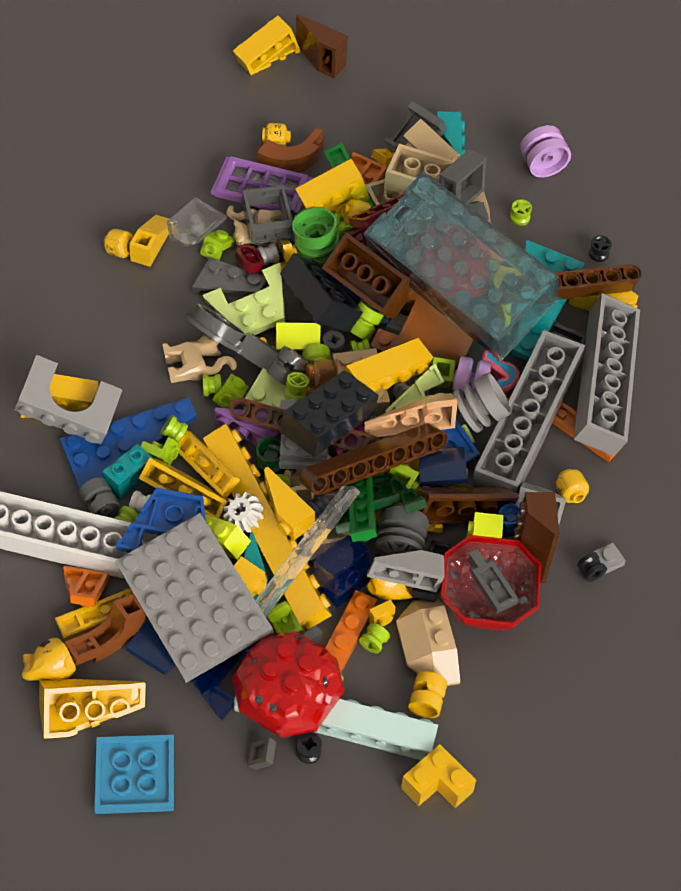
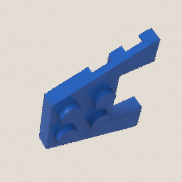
M156 488L140 510L139 516L127 528L126 534L122 539L118 540L116 550L130 553L141 546L144 533L162 535L201 513L205 520L203 496Z

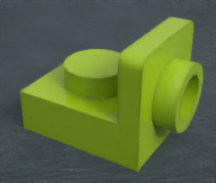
M168 437L164 446L155 441L152 444L143 441L140 447L153 458L160 459L171 465L179 454L180 444Z

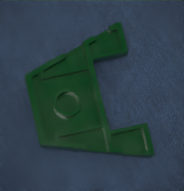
M392 473L373 478L375 510L382 507H393L399 502L403 503L406 514L427 508L425 498L417 496L415 490L412 488L408 489L405 483ZM346 486L341 501L342 509L337 514L338 521L334 523L337 534L350 530L348 486Z

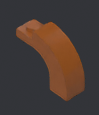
M316 128L303 143L297 146H281L267 140L257 151V163L294 172L305 171L319 161V151L324 145L323 130Z
M134 593L113 601L111 612L103 623L90 632L64 642L75 666L92 659L97 663L118 651L139 631L145 621L146 614Z

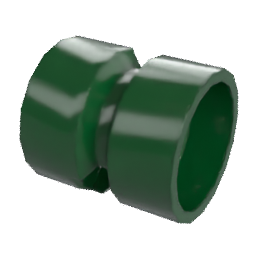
M266 437L260 440L256 446V467L263 478H265L264 469L266 467H269L276 475L285 472V469L279 468L281 440L276 437Z

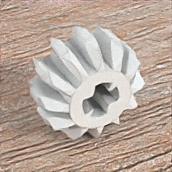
M245 492L243 496L236 493L234 500L228 499L230 505L223 507L226 512L223 515L225 521L238 525L243 532L246 530L251 533L252 526L259 527L257 521L264 519L261 514L264 509L256 496H251Z

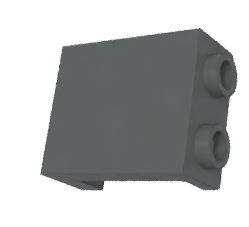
M411 101L408 105L410 113L391 139L386 137L384 141L388 145L387 149L395 153L399 144L406 145L408 143L403 135L420 119L440 137L447 130V125L442 119L416 102Z

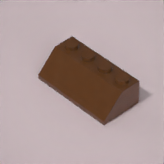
M345 232L322 269L380 313L395 319L407 302L410 278Z
M423 486L416 489L417 496H423L427 508L418 511L428 518L429 524H468L469 521H473L475 512L499 515L501 507L510 503L516 504L519 499L517 493L505 487Z
M526 492L524 502L519 504L520 514H517L516 517L517 527H514V539L512 540H519L541 563L540 582L546 583L560 535L555 492Z

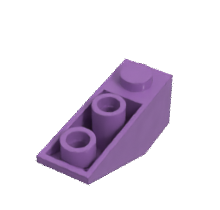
M216 407L214 410L215 423L219 427L227 424L231 430L236 429L242 440L254 444L255 447L260 440L266 437H276L281 440L282 434L234 420L228 408ZM234 409V412L238 415L244 414L246 410ZM258 412L256 418L259 421H265L269 414L267 412Z

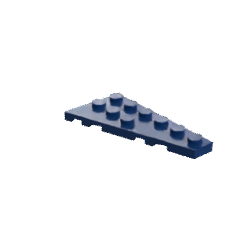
M189 397L112 421L101 444L90 443L85 438L75 434L60 438L61 446L79 490L87 481L103 477L102 471L136 444L141 446L143 441L150 444L153 441L159 444L163 443V439L168 436H163L160 432L171 415L177 417V421L180 423L184 422L188 425L196 421L197 414Z

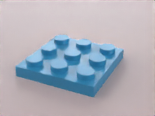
M174 735L97 737L95 814L174 811Z

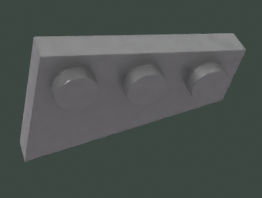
M209 257L192 286V293L214 291L221 288L222 292L232 293L233 296L246 297L264 289L267 281L263 275L250 274L242 268Z

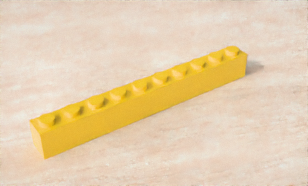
M224 424L205 436L203 439L208 449L240 479L231 492L234 499L236 498V493L243 496L246 492L260 500L259 502L264 509L261 512L264 519L258 520L259 527L252 526L251 532L254 534L299 624L306 630H309L332 616L328 609L331 604L325 594H320L317 588L320 587V584L314 574H309L307 569L310 568V565L303 555H299L297 550L300 549V546L296 539L293 540L289 535L285 536L279 530L275 513L268 497L266 484L264 481L260 482L258 477L261 476V473L254 463L251 465L249 459L252 457L247 448L241 446L240 441H242V438L236 429L231 430L227 424Z

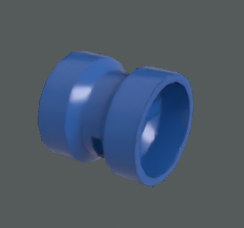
M506 504L499 510V515H503V532L507 535H513L514 527H517L516 517L520 513L519 506L516 504Z

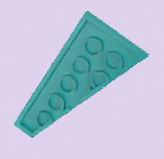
M526 240L524 261L537 274L584 269V262ZM527 266V267L523 268L524 270H523V272H522V276H527V275H529V274H527V273L525 272V271H527V270L530 269V268ZM567 299L518 304L512 355L526 361L529 360L543 330L548 332L551 330Z

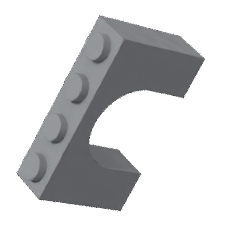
M36 355L14 410L25 417L38 419L45 425L55 426L63 429L68 434L83 437L90 443L101 444L108 432L123 389L101 381L90 407L79 412L67 411L59 407L50 394V383L58 363Z

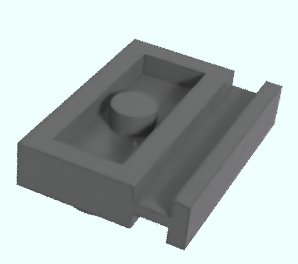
M282 434L279 468L304 469L327 460L328 448L313 457Z

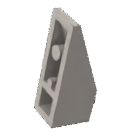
M418 550L375 557L367 572V577L437 592L444 579V555Z

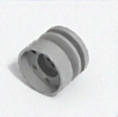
M489 372L474 380L476 391L469 384L463 386L464 391L462 389L454 391V397L457 399V406L462 417L476 433L483 430V425L485 427L491 425L489 414L497 421L512 414L510 404L502 388Z

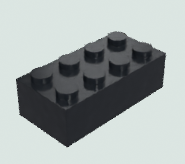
M293 253L280 273L285 280V284L295 292L294 296L302 301L304 304L303 308L312 314L314 322L320 326L328 325L338 332L342 330L349 333L363 311L338 280L322 269L324 264Z
M344 370L283 411L279 431L311 456L315 457L373 416L379 395Z

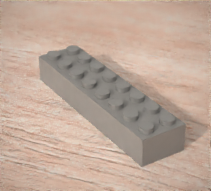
M602 293L589 308L574 440L615 456L628 442L640 309Z
M543 330L508 401L512 414L498 421L474 470L473 484L480 487H505L519 495L521 485L529 474L583 360L585 345Z

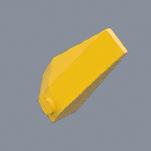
M86 679L39 680V707L43 738L70 737L78 734L77 732L80 730L96 727L101 722L113 717L119 718L144 708L145 682Z

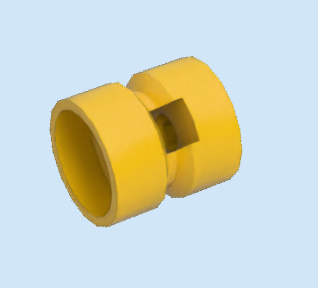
M419 672L414 683V692L411 694L409 710L420 717L437 718L440 715L443 704L442 698L445 696L448 684L446 678L434 672Z

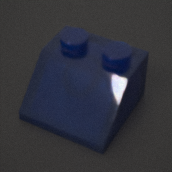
M349 534L342 540L337 541L326 552L318 555L314 560L315 577L335 607L340 606L354 594L355 590L359 591L370 580V577H367V572L370 568L369 548L359 541L352 542Z

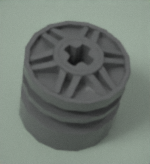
M393 506L383 510L380 515L379 532L377 533L374 545L375 555L381 557L424 550L429 527L428 518L418 510L406 514L404 506Z

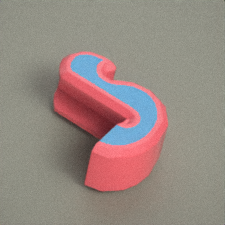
M491 349L499 357V360L485 350L482 360L492 362L490 374L496 379L508 400L520 379V372L512 363L503 361L504 355L499 350Z

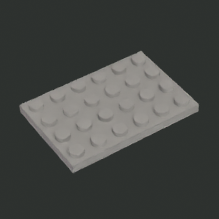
M201 513L115 560L121 574L136 596L186 683L274 632Z

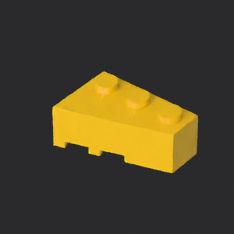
M279 16L270 20L264 27L233 50L238 63L250 75L270 67L271 62L277 59L280 61L286 59V55L292 52L295 54L301 52L292 29Z
M54 374L50 383V394L59 407L71 412L83 411L90 407L98 388V381ZM23 415L20 416V418H31Z

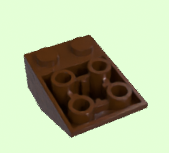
M297 14L296 41L301 52L317 71L335 78L346 66L348 36Z

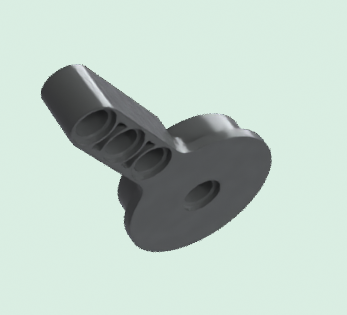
M197 304L192 313L187 312L184 316L199 330L222 345L236 351L261 369L267 370L273 361H278L277 355L279 351L254 334L248 333L246 336L241 329L228 319L201 304ZM286 362L284 364L288 368L292 367V364H290L289 362Z

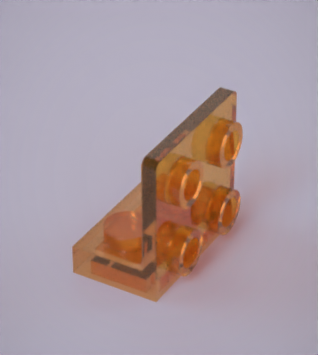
M337 359L310 360V365H306V376L310 379L307 395L338 375Z

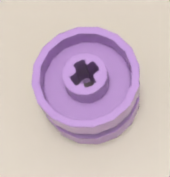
M546 125L538 127L529 132L520 143V152L531 173L536 177H549L560 172L571 159V151L564 141L560 130L555 126Z
M461 356L458 369H456L454 375L453 395L454 391L458 389L464 391L463 386L469 384L476 391L474 380L488 372L490 373L492 362L480 360L477 364L476 373L472 372L473 359Z

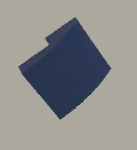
M464 447L443 448L419 458L421 487L468 483Z
M148 620L131 639L125 650L163 675H166L176 665Z

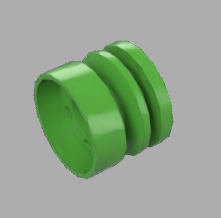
M320 207L308 208L295 216L292 222V229L297 254L325 264L339 243L336 217L331 211Z

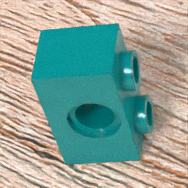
M138 444L102 471L103 478L106 479L112 493L119 500L143 482L139 477L148 459L153 458Z

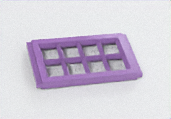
M230 156L226 157L211 190V194L215 195V197L242 203V190L284 185L290 212L294 216L299 214L302 207L295 188L312 180V177ZM279 203L255 206L267 210H280Z

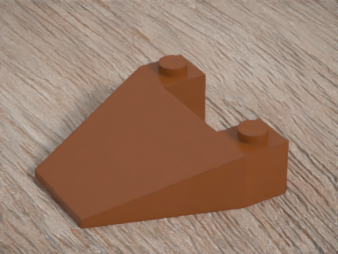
M410 279V282L442 313L409 286L407 302L402 310L410 313L400 334L396 335L378 329L370 349L376 348L377 353L419 338L433 357L455 360L454 370L458 369L460 357L467 356L474 339L467 335L444 312L449 309L447 306L442 309L440 308L441 305L436 301L439 299L437 296L431 299ZM449 312V315H450L451 317H452V315H454L455 317H457L455 314ZM464 322L465 324L461 325L463 329L468 326L476 334V332L466 322Z

